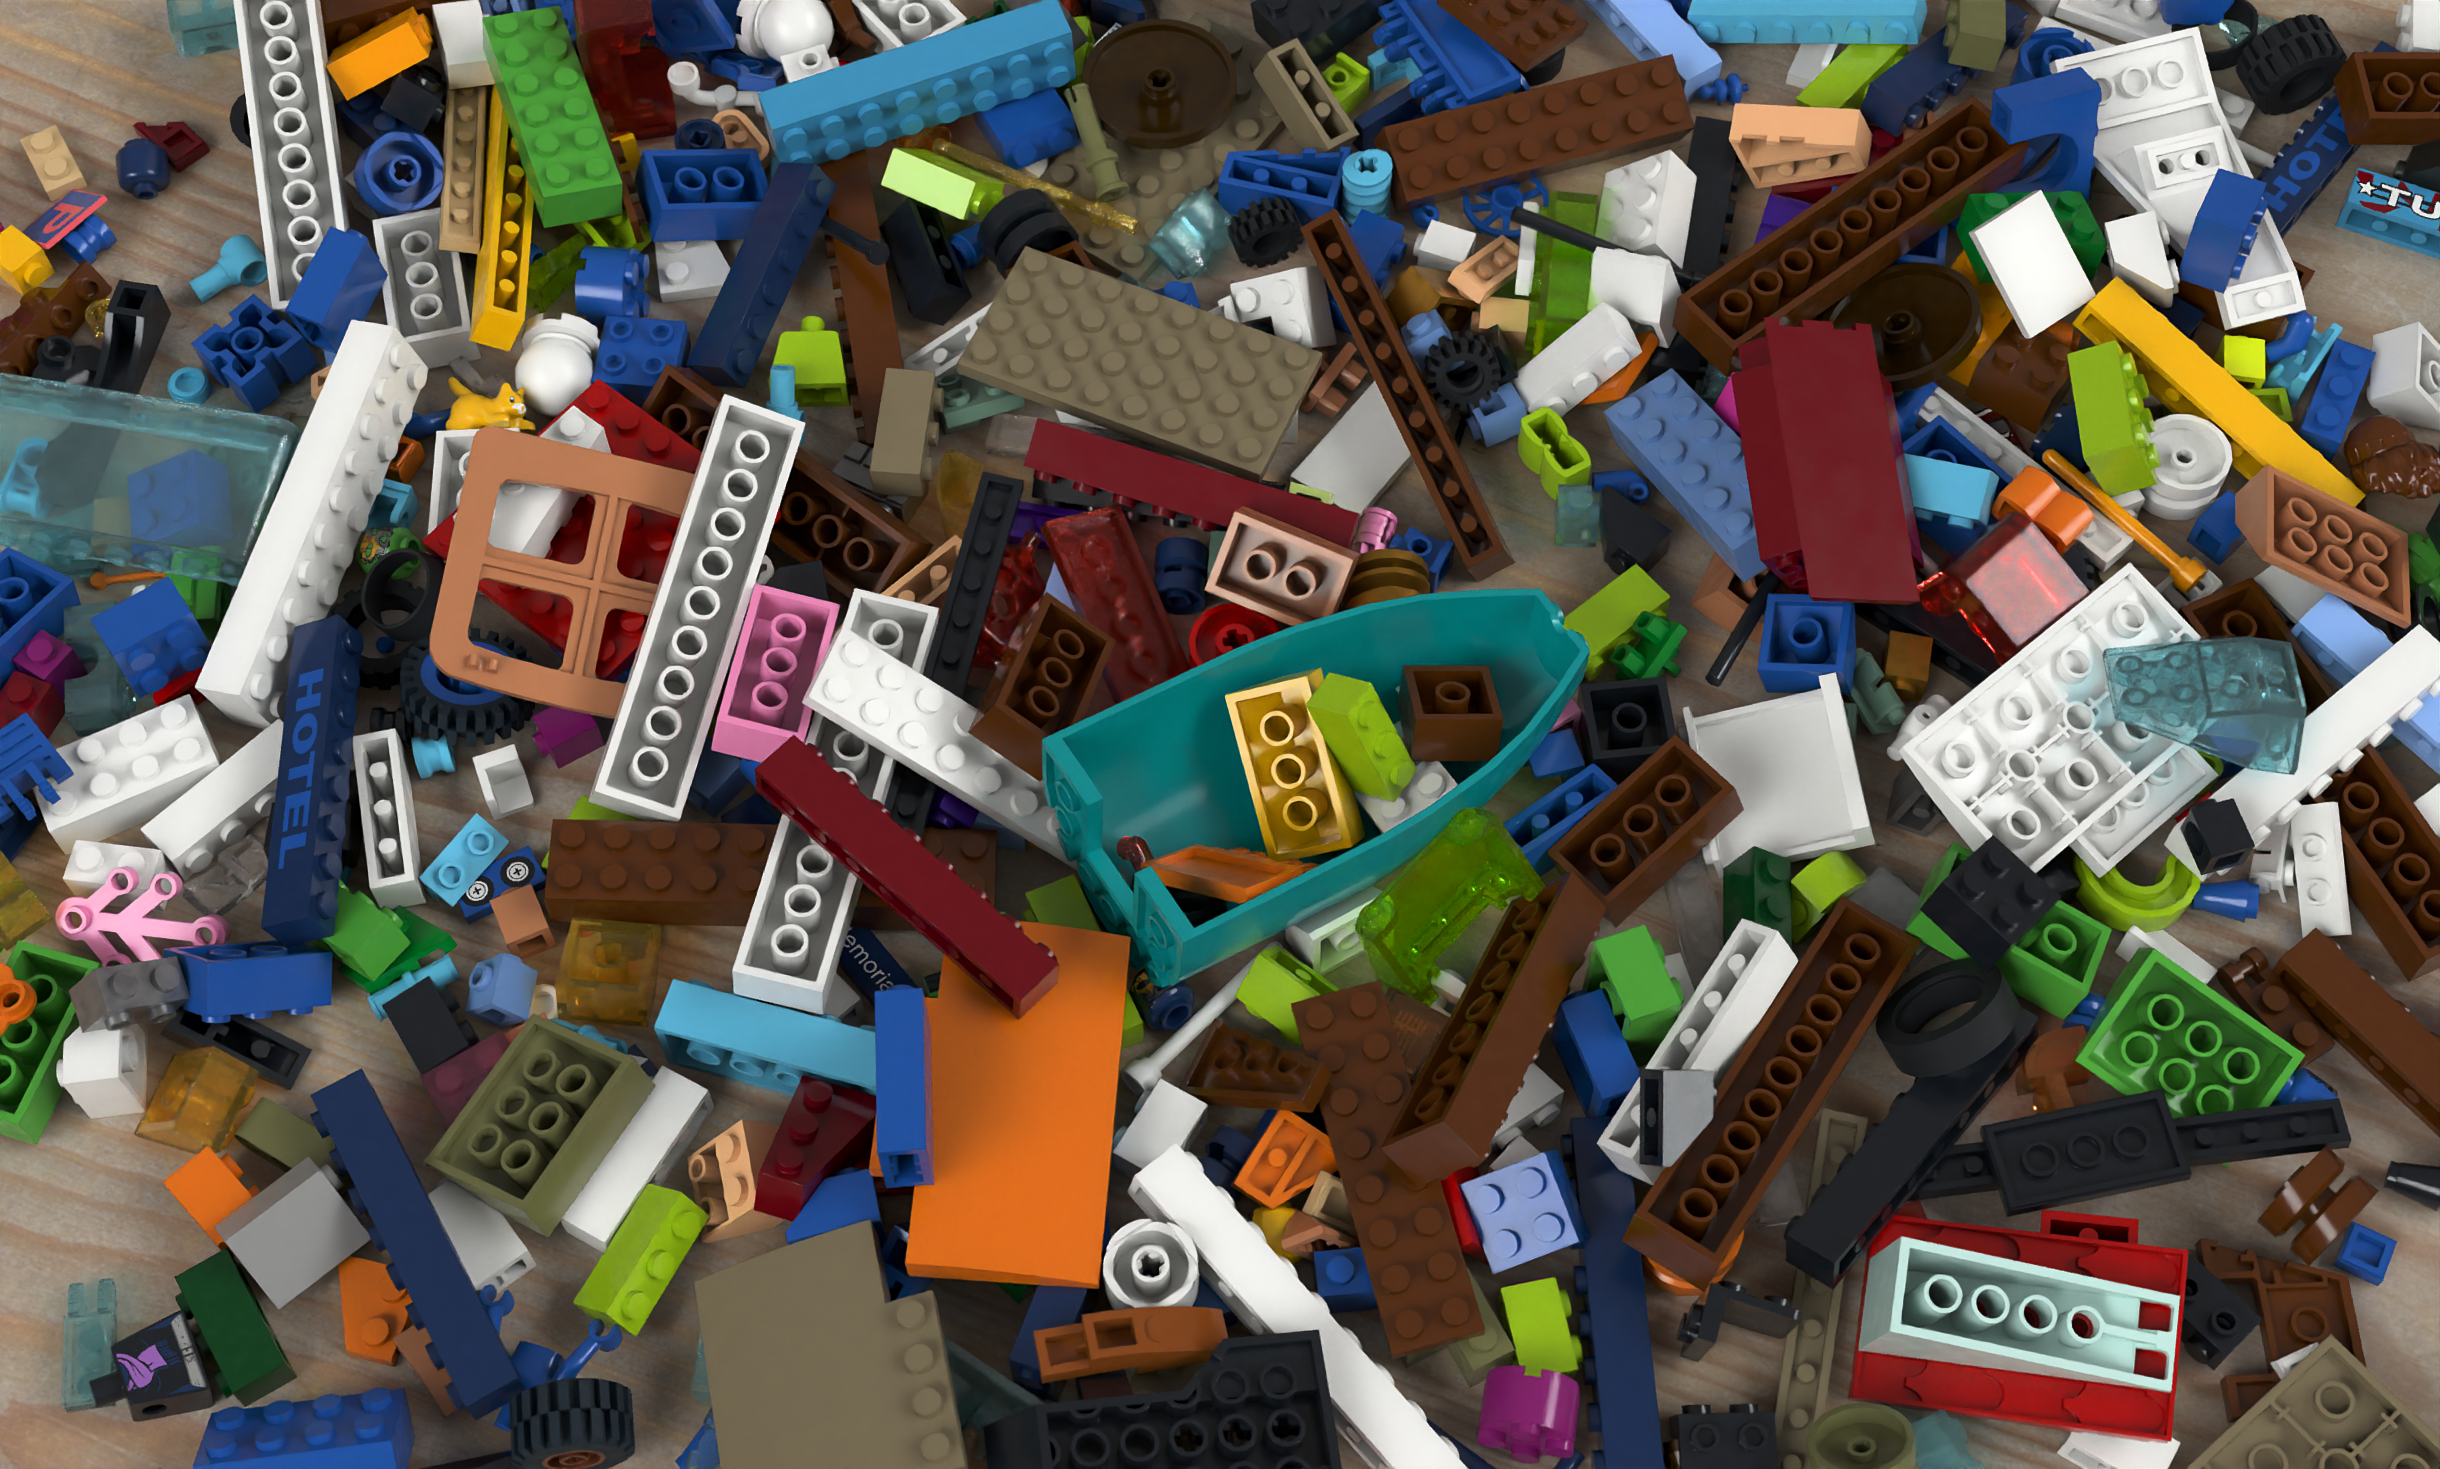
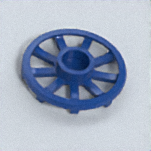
M1532 178L1529 180L1537 187L1524 194L1518 189L1521 183L1518 182L1512 185L1499 186L1495 188L1493 193L1488 191L1476 193V195L1488 200L1489 203L1470 204V195L1464 196L1463 213L1479 234L1484 233L1495 238L1501 235L1508 239L1520 238L1521 229L1509 231V221L1515 206L1523 208L1524 201L1542 195L1543 207H1539L1538 214L1548 217L1550 198L1546 188L1537 178ZM1492 211L1482 222L1474 214L1475 212ZM1497 218H1502L1503 220L1502 230L1489 227V225Z

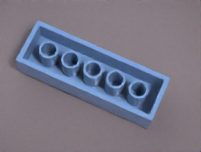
M1672 368L1603 411L1616 445L1743 582L1748 581L1768 568L1760 560L1741 439Z

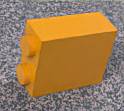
M411 7L333 49L326 68L346 100H349L429 57L434 41L431 36L435 34V31L424 13L418 15L414 7Z

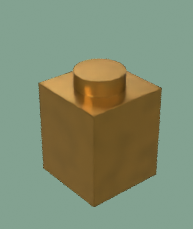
M1890 631L1883 650L1881 670L1885 676L1879 681V687L1883 683L1889 682L1902 702L1911 700L1920 702L1928 683L1933 638Z

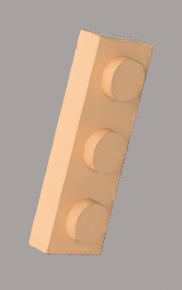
M1501 235L1455 267L1447 282L1456 287L1462 297L1480 304L1516 277L1519 246Z

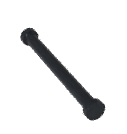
M824 215L818 230L864 254L867 261L876 266H880L888 260L890 249L886 243L880 240L872 241Z

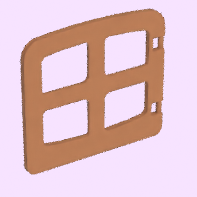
M486 426L479 429L473 438L429 637V653L434 665L450 678L491 691L561 709L615 719L626 684L600 680L595 675L607 614L615 609L649 616L658 588V584L625 577L617 568L627 512L631 506H640L681 518L695 474L500 427ZM510 482L540 485L591 495L595 499V508L584 559L575 565L493 547L489 543L488 537L499 488L503 484ZM492 580L563 596L572 603L573 614L562 666L559 669L555 670L507 657L470 642L468 629L480 581ZM731 660L712 720L718 715L728 681Z

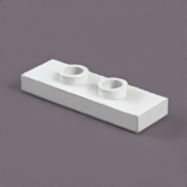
M2338 802L2303 805L2290 819L2302 936L2304 938L2315 928L2327 937L2352 935Z

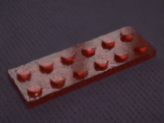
M1120 504L1046 521L1041 531L1076 613L1116 640L1102 673L1115 705L1191 670Z

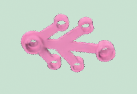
M123 866L114 869L109 873L107 883L89 898L74 896L64 900L57 908L55 915L59 931L68 939L75 941L84 940L100 959L103 967L111 966L113 960L118 961L121 965L132 963L127 955L118 954L102 931L116 932L140 962L162 958L145 936L192 941L194 946L226 944L231 936V928L228 921L217 914L203 916L194 923L145 917L164 900L173 898L181 892L182 880L179 875L171 871L156 875L151 881L150 888L119 914L101 912L116 897L134 891L139 884V876L133 868ZM120 873L125 874L128 878L127 888L121 887L118 883L117 878ZM163 878L168 879L172 884V891L170 893L164 892L161 888ZM73 912H77L82 918L80 927L76 926L72 921L71 915ZM203 927L211 930L213 935L211 942L203 939L201 935Z

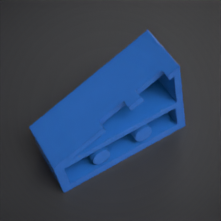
M1340 147L1339 152L1315 153V148L1303 149L1302 154L1278 155V150L1228 152L1218 181V211L1239 216L1237 211L1242 207L1248 210L1250 208L1249 203L1253 201L1258 205L1261 204V198L1268 197L1271 202L1274 197H1280L1281 201L1287 199L1293 205L1302 226L1334 208L1339 213L1342 204V167L1345 159L1352 154V147Z

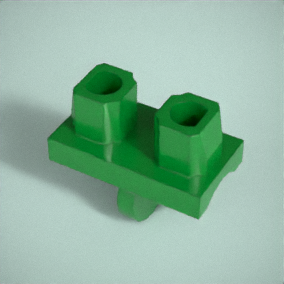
M1642 611L1633 623V630L1642 637L1635 648L1623 643L1617 646L1609 658V661L1618 671L1615 678L1621 681L1662 677L1664 674L1677 678L1681 669L1673 661L1681 651L1677 646L1688 630L1680 623L1647 611Z

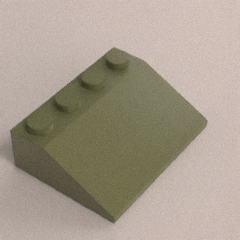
M533 1013L424 1163L515 1222L549 1237L656 1085L633 1057Z

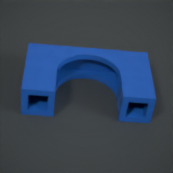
M2082 67L1993 90L1990 124L2009 145L2047 134H2060L2058 147L2053 157L2040 171L2024 180L2003 185L1994 193H2025L2035 190H2042V192L2081 191L2088 205V202L2091 200V170H2093L2095 165L2093 155L2094 141L2098 135V104L2102 100V91L2099 83L2093 80Z

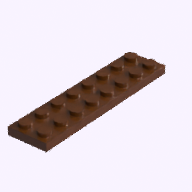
M1380 980L1291 1003V1010L1304 1055L1321 1062L1332 1072L1323 1091L1322 1098L1318 1103L1392 1359L1484 1335L1485 1327L1440 1180L1435 1179L1417 1186L1381 1149L1412 1086Z

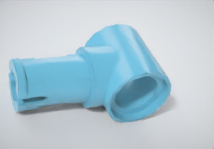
M236 235L227 240L220 251L221 258L217 260L218 264L188 283L204 304L214 295L231 285L236 287L239 284H243L247 287H253L263 283L268 278L266 257L248 235Z
M787 364L773 365L771 367L770 400L766 402V407L763 408L806 423L804 410H798V402L794 401L795 366ZM805 427L801 436L799 446H802L804 441Z

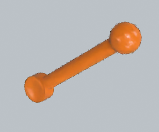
M165 565L161 570L105 576L104 573L97 572L90 577L89 581L95 590H103L108 584L165 578L166 567L173 565Z

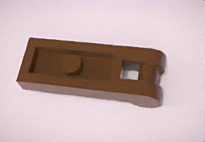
M2251 947L2240 955V960L2235 964L2228 962L2217 969L2216 977L2219 983L2245 1013L2305 1054V1057L2296 1069L2304 1068L2330 1051L2335 1045L2334 1040L2269 967L2266 956L2258 948ZM2249 975L2258 984L2252 989L2245 982V978Z

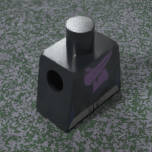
M184 1310L177 1311L115 1343L111 1347V1353L116 1372L88 1381L97 1408L126 1399L131 1417L135 1422L213 1407L211 1387Z

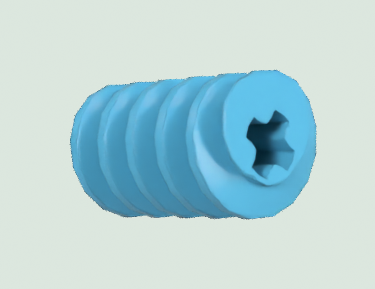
M1368 149L1351 154L1345 159L1342 167L1343 184L1341 187L1342 204L1340 209L1342 217L1348 223L1353 224L1361 209L1386 219L1389 218L1393 164L1391 157L1386 151Z

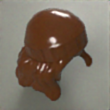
M2375 415L2362 420L2349 432L2344 444L2343 453L2348 467L2351 469L2352 481L2356 487L2366 494L2356 506L2357 509L2363 512L2367 511L2365 500L2370 491L2376 492L2381 490L2383 494L2393 492L2408 499H2426L2431 494L2440 493V454L2434 446L2417 442L2413 432L2401 420L2390 415Z

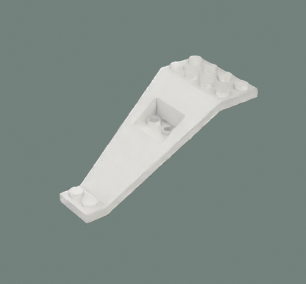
M2198 26L2054 60L2049 64L2051 74L2082 67L2093 80L2099 83L2102 91V100L2098 104V135L2095 137L2093 150L2094 166L2140 214L2154 210L2157 222L2165 221L2170 245L2183 258L2195 218L2218 169L2221 168L2253 178L2217 100ZM2196 154L2202 156L2203 165H2199L2196 162ZM2160 162L2166 165L2167 174H2163L2160 171ZM2268 208L2261 224L2253 223V225L2258 226L2256 231L2258 235L2250 255L2241 254L2246 256L2247 260L2239 280L2231 278L2224 294L2215 291L2225 331L2306 310L2297 271Z

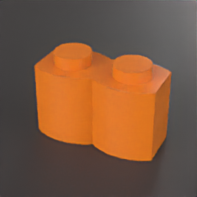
M2027 465L1997 496L1991 508V513L2003 526L2023 536L2038 553L2055 562L2086 532L2095 518L2093 512L2082 499L2061 491L2048 473L2030 465Z

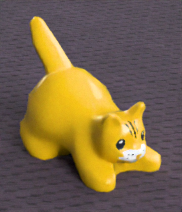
M454 377L448 379L451 392L459 398L451 405L450 416L445 423L446 430L481 429L486 426H495L500 428L519 427L521 433L529 435L536 432L535 424L523 419L527 411L523 399L525 392L523 388H519L514 392L509 383H504L500 388L498 396L490 399L473 393Z

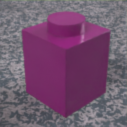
M42 629L12 659L21 673L52 684L62 701L89 675L73 648Z
M551 706L532 716L538 731L531 735L541 756L545 758L551 755L558 769L604 746L599 728L590 714Z

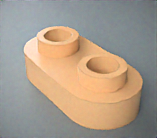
M728 109L719 112L713 117L712 121L719 124L723 129L727 149L756 148L763 170L769 166L771 162L769 143L743 112Z

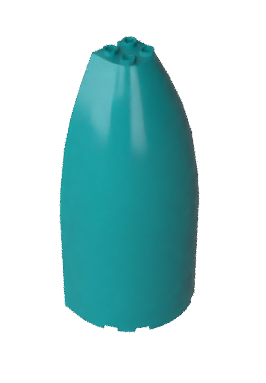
M1481 589L1421 594L1365 604L1289 627L1240 646L1042 739L1044 790L1048 806L1051 808L1055 807L1056 817L1061 828L1056 830L1063 852L1069 862L1076 859L1077 871L1083 883L1080 887L1105 932L1131 937L1129 963L1136 971L1145 967L1149 981L1156 986L1162 988L1169 984L1174 986L1372 886L1419 857L1478 813L1524 766L1553 728L1582 682L1590 654L1586 639L1581 633L1575 632L1574 629L1567 631L1562 626L1564 624V615L1561 608L1555 602H1551L1541 589ZM1403 665L1489 666L1504 718L1498 754L1490 761H1439L1458 785L1429 807L1382 834L1357 802L1366 835L1357 844L1350 848L1297 859L1303 861V864L1311 862L1319 866L1243 904L1226 901L1227 912L1195 928L1186 916L1198 911L1183 913L1153 868L1149 866L1142 870L1141 863L1194 844L1218 847L1225 850L1243 847L1249 849V852L1257 850L1266 853V856H1268L1224 695L1278 677L1321 667L1324 679L1331 672L1370 682L1394 725L1400 721L1397 709L1399 694L1395 688L1400 686Z

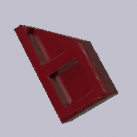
M137 122L133 125L137 135L144 139L153 140L156 145L162 147L167 152L168 163L179 173L210 152L207 143L184 122H167L166 126H147L145 122Z

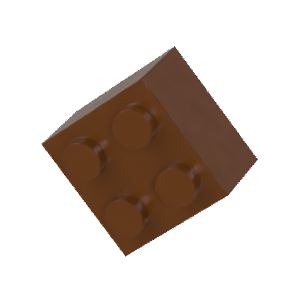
M2013 318L1979 360L1964 396L2036 434L2072 386L2067 354L2076 351L2042 333H2038L2032 338H2025Z
M1403 665L1397 709L1407 750L1412 761H1490L1498 754L1504 718L1488 665Z

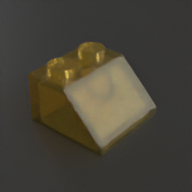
M572 917L555 982L558 1019L648 1027L656 995L662 934L661 925Z
M215 1046L174 1053L133 1134L142 1139L195 1155L207 1146L215 1154L220 1153L221 1150L229 1145L234 1137L233 1133L236 1130L234 1122L240 1110L249 1104L255 1093L253 1083L259 1071Z

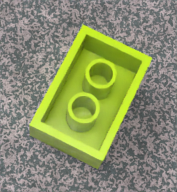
M2117 340L2067 354L2083 458L2103 491L2108 496L2114 497L2156 485L2155 468L2161 466V460L2156 444L2154 442L2150 443L2149 433L2155 432V426L2149 408H2144L2143 402L2144 398L2149 397V391L2144 375L2142 373L2137 375L2132 354H2124Z

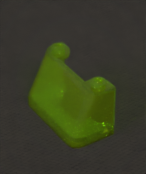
M1468 807L1458 811L1453 816L1451 823L1370 904L1360 911L1355 923V929L1374 976L1377 980H1380L1383 988L1425 1012L1439 997L1431 985V979L1434 978L1436 980L1442 974L1434 961L1489 905L1503 911L1508 906L1506 899L1516 895H1523L1526 900L1531 902L1546 886L1499 817L1484 808Z

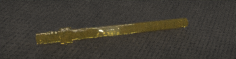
M937 138L933 143L932 151L1022 190L1029 188L1043 190L1054 203L1089 217L1090 222L1103 228L1111 226L1132 236L1136 235L1139 230L1140 222L1138 220L1116 212L1115 207L1100 200L1096 203L941 138Z

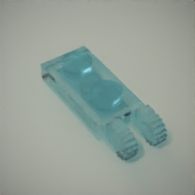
M111 1278L100 1279L97 1311L87 1313L88 1297L82 1282L72 1283L68 1288L67 1316H64L62 1375L63 1409L68 1413L97 1409L88 1381L116 1372L111 1347L117 1343V1314L115 1313L117 1310L116 1285ZM116 1402L103 1407L116 1406Z

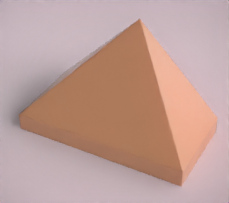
M1293 1207L1295 1213L1289 1218L1281 1240L1283 1250L1313 1261L1314 1252L1360 1248L1357 1238L1316 1220Z

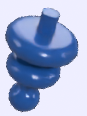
M1731 73L1725 81L1721 78L1716 79L1713 87L1701 86L1697 94L1702 100L1714 97L1716 102L1723 103L1728 99L1731 105H1735V103H1740L1742 92L1748 91V84H1742L1739 76Z

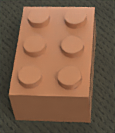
M1242 506L1233 514L1204 590L1290 626H1296L1337 613L1360 553Z

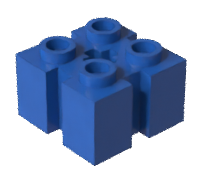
M252 294L229 313L233 321L223 329L217 324L213 325L194 340L191 345L206 370L226 388L231 387L236 397L257 415L281 395L277 388L286 380L295 384L319 364L304 336L284 319L280 322L275 312L255 294Z

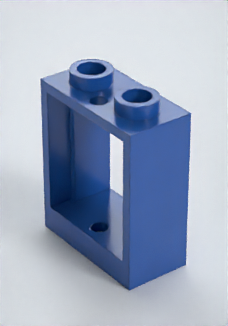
M1602 989L1590 993L1586 990L1576 991L1560 1002L1551 1039L1585 1116H1614L1640 1077V1072Z

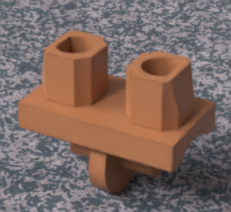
M1348 341L1330 365L1326 362V359L1329 357L1328 352L1324 349L1318 350L1323 353L1322 363L1313 381H1316V384L1299 407L1306 414H1309L1315 407L1333 419L1348 399L1346 395L1331 385L1336 379L1353 392L1368 372L1361 363L1352 357L1358 348Z

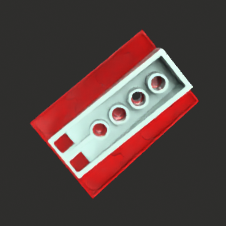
M1895 1215L1867 1249L1848 1400L1918 1411L1927 1410L1984 1420H2000L2076 1433L2085 1432L2143 1442L2152 1441L2165 1444L2171 1442L2189 1250Z

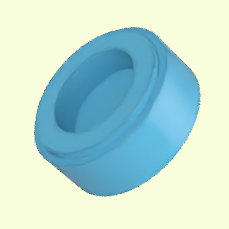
M184 367L177 370L171 375L167 383V388L173 401L185 408H192L203 404L209 398L212 391V386L206 373L197 367Z

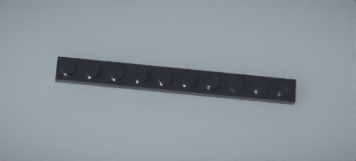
M983 472L923 672V676L962 700L1024 489V480ZM897 761L884 804L891 815V819L903 829L905 827L912 829L923 840L938 785Z
M2339 1098L2173 1118L2189 1167L2318 1152L2326 1146L2330 1150L2348 1148L2352 1140ZM1983 1142L1953 1145L1908 1201L1997 1191L1998 1188Z

